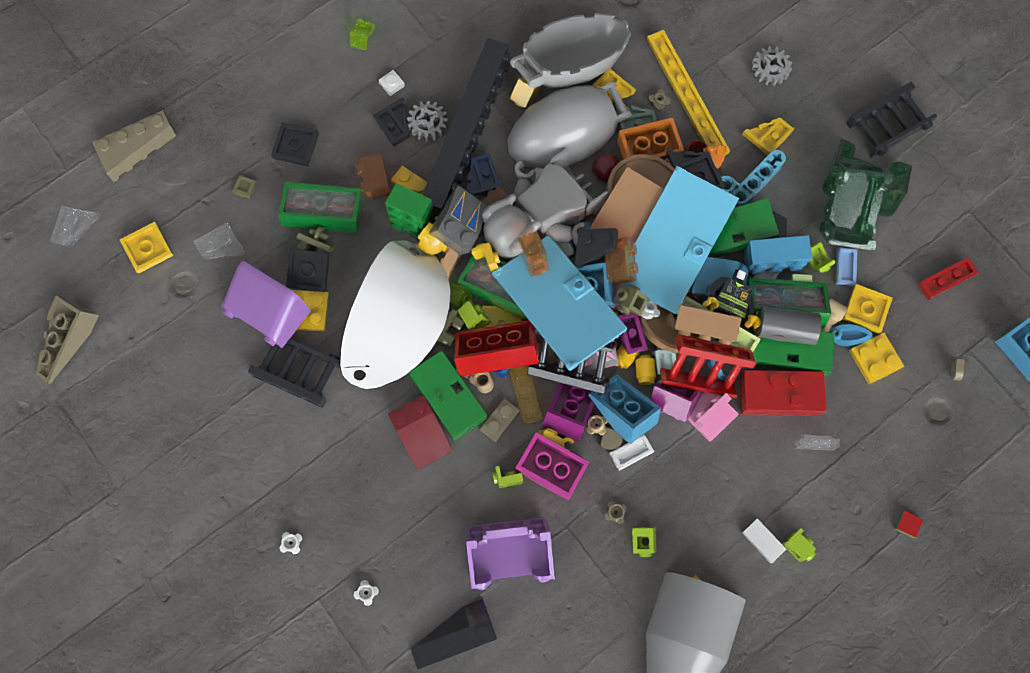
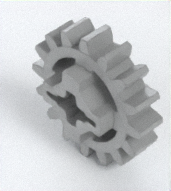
M769 46L767 51L762 48L760 53H756L751 63L753 64L751 71H756L754 77L759 76V82L765 80V85L772 82V85L775 86L777 81L779 84H782L783 80H787L792 70V61H788L790 56H784L785 50L779 52L778 47L772 50L771 46Z
M421 101L419 107L414 105V111H409L410 117H407L409 130H412V135L418 134L419 140L425 137L426 141L429 140V137L436 140L435 135L441 137L442 131H446V125L448 124L447 113L443 112V107L437 108V102L430 105V101H427L426 105Z

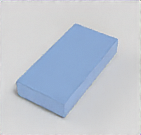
M838 247L836 250L835 285L853 287L856 284L857 249Z

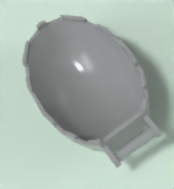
M594 13L592 17H584L583 14L554 21L544 26L542 31L534 32L530 36V40L524 43L523 54L512 58L510 65L520 72L530 88L540 85L548 88H567L586 84L612 68L622 55L631 36L628 28L629 24L625 20L621 22L614 18L615 15Z
M615 82L600 88L586 85L571 86L557 90L530 106L515 122L507 139L508 153L516 162L522 161L524 167L543 169L554 156L567 149L568 165L584 161L604 147L615 134L618 123L629 118L632 114L630 111H627L616 89L617 85ZM606 92H610L615 104L617 105L621 113L620 115L616 114L613 104Z

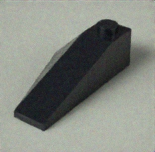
M481 599L463 606L411 649L417 669L497 640L484 600Z

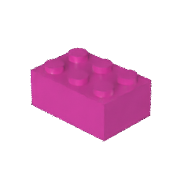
M535 433L515 471L522 473L526 478L569 501L590 462Z

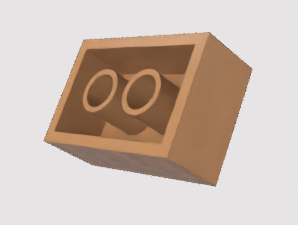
M680 305L675 329L679 330L678 334L690 336L691 333L699 334V339L710 341L711 337L719 338V343L731 345L732 341L736 342L741 318Z

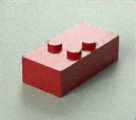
M526 320L456 332L454 360L460 377L538 364L537 334H534L535 327L533 324Z
M745 370L739 376L741 414L820 416L827 411L824 372Z

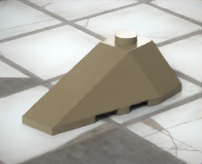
M56 295L47 315V320L50 321L48 331L44 332L43 335L46 341L44 349L40 351L36 375L51 384L90 335L99 315L85 306Z

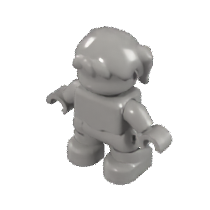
M564 149L551 159L536 182H534L536 171L531 170L528 174H524L523 162L518 161L515 165L517 183L514 193L487 206L482 213L484 221L483 233L486 242L490 243L494 252L497 251L500 257L507 260H513L535 245L537 234L541 239L549 235L554 242H570L573 239V243L577 247L578 229H585L584 223H579L573 229L567 225H574L583 220L585 216L591 214L598 215L608 199V192L605 191L595 198L591 182L582 188L580 187L584 183V175L581 174L576 178L572 174L568 165L567 149ZM514 201H516L518 207L512 206Z

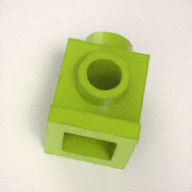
M471 300L463 303L462 307L457 310L470 330L484 328L492 322L490 318L483 315L485 312L481 306L473 304Z
M656 527L632 528L633 554L639 553V557H652V553L657 552ZM644 538L649 539V545L643 544Z
M802 528L796 529L782 543L799 562L810 561L817 554L813 541L808 536L801 534L804 531Z

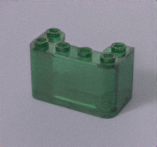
M842 162L833 167L832 177H834V180L828 189V196L830 197L828 203L824 206L825 219L824 222H821L819 229L828 244L875 250L877 240H873L874 233L877 232L875 224L883 192H887L885 184H892L894 176L892 172L886 168Z

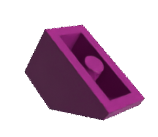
M629 313V315L617 316L627 327V330L619 335L620 342L627 354L647 350L638 315Z

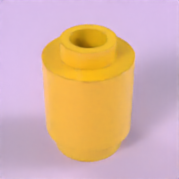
M621 345L616 351L619 365L616 366L620 369H627L638 357L639 352L627 354L623 345Z
M641 355L639 359L635 360L636 379L640 385L654 384V379H656L655 359L651 358L650 355Z

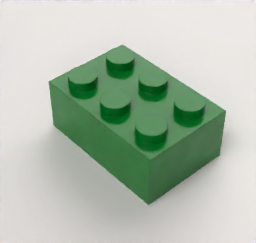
M397 183L395 184L385 202L390 224L395 230L400 232L403 230L412 238L418 239V236L430 222L433 225L435 221L432 199Z

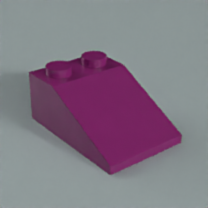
M560 382L542 427L550 428L559 434L579 441L594 406V402L589 397V393L592 391Z

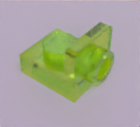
M357 19L350 30V46L367 50L368 39L375 30V24Z
M449 282V304L460 309L463 303L471 299L472 295L464 286Z

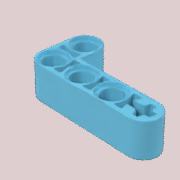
M780 150L772 151L741 184L730 176L721 177L724 185L728 187V189L723 188V190L743 200L742 202L737 201L735 207L748 204L779 172L786 161L785 154ZM760 172L765 173L767 176L761 175ZM748 185H753L755 189L749 188Z

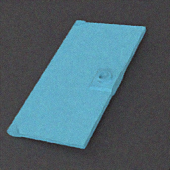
M676 166L674 173L614 282L627 287L631 284L640 288V292L649 297L648 300L676 314L739 198Z
M549 235L492 273L494 278L500 283L569 371L627 330L623 322Z

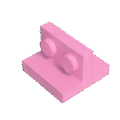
M704 392L700 396L692 415L688 418L690 423L709 442L739 415L728 404L732 398L727 393L721 396Z

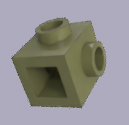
M630 284L629 287L620 285L612 303L619 307L618 310L624 314L629 315L631 312L641 316L649 297L640 292L641 289Z

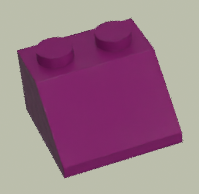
M661 379L654 386L651 401L661 408L660 413H666L676 420L686 422L692 415L703 391L663 384Z

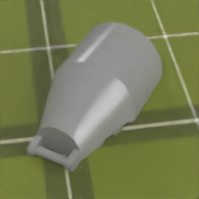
M666 572L646 631V673H720L728 661L746 600L730 591L681 574Z

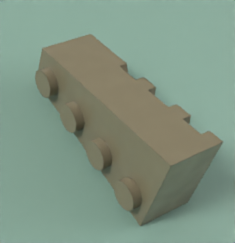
M162 110L92 143L105 172L115 182L125 171L129 172L133 169V165L140 160H145L149 157V153L161 148L173 139L176 134Z

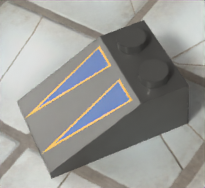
M456 185L429 234L459 255L469 253L479 236L483 224L482 213L487 205L459 185Z

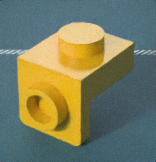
M489 242L478 244L475 248L471 249L476 260L486 257L492 273L499 268L498 263L501 262L497 251H493Z

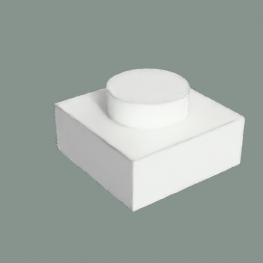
M394 70L379 79V84L389 96H392L405 86Z

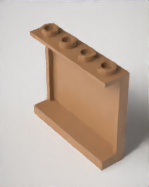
M627 167L590 229L616 228L618 230L617 250L619 248L625 250V255L628 256L662 195L664 188Z

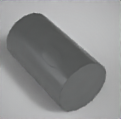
M764 305L760 307L758 317L761 320V325L756 328L757 337L809 345L817 344L821 331L820 313L786 309L784 307Z

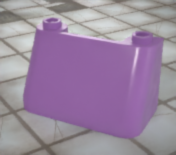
M243 260L235 271L221 305L224 309L222 313L230 319L233 317L240 318L260 331L265 336L264 340L271 346L276 344L283 348L311 312L297 294Z
M531 518L473 525L466 528L471 589L484 590L492 583V579L533 575V578L538 580V582H548L550 579H555L551 535L546 519Z

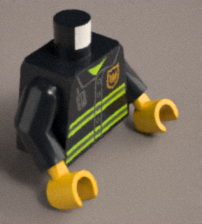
M735 269L732 279L721 277L707 287L706 301L703 302V307L709 306L710 311L716 309L730 316L739 317L743 320L748 319L745 322L747 328L752 326V324L754 329L761 325L760 318L755 314L752 288L743 284L746 276L745 272Z

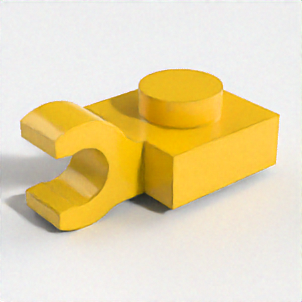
M550 428L538 431V434L565 448V442L574 443L571 438L558 437V433Z

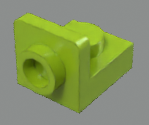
M499 465L495 466V472H492L494 484L498 483L499 488L523 484L522 473L517 474V471L505 473L504 477H501Z

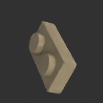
M504 398L481 427L480 431L496 443L519 414L520 410Z

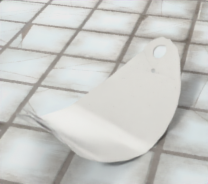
M404 240L389 242L378 254L357 294L344 332L341 349V370L343 376L351 384L369 389L381 387L395 381L415 368L432 349L444 328L450 302L449 280L446 271L437 257L424 253L415 244ZM409 248H416L420 255L414 254ZM356 370H363L366 373V377L363 380H357L353 375Z

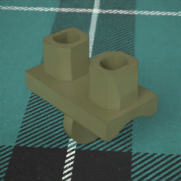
M319 226L317 230L310 229L309 233L314 235V237L304 233H298L297 239H300L297 249L310 250L313 245L317 247L316 251L329 253L334 251L335 246L321 241V239L327 241L329 235L324 234L325 228Z
M452 309L448 315L444 328L435 342L439 346L444 344L452 347L455 342V336L449 333L452 327L460 332L464 328L465 323L458 316V311Z

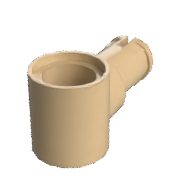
M830 298L831 316L826 327L821 328L820 332L829 333L833 325L842 320L848 307Z
M488 372L463 376L476 386L481 393H488L494 387V382ZM482 379H488L485 385L479 384Z

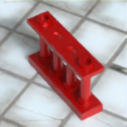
M677 334L675 343L679 354L671 370L660 368L659 371L663 384L721 396L727 393L730 397L736 398L738 395L734 381L742 367L753 368L756 360L750 349ZM686 356L697 357L689 373L679 371ZM705 359L715 360L716 362L708 377L698 375ZM724 363L734 364L725 381L716 379Z

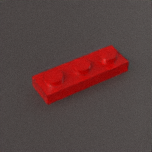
M969 257L921 281L918 283V286L926 298L930 300L972 278L979 272Z

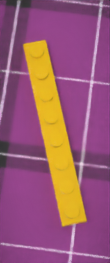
M661 30L647 36L648 44L701 141L708 147L726 146L725 155H728L730 149L665 31Z

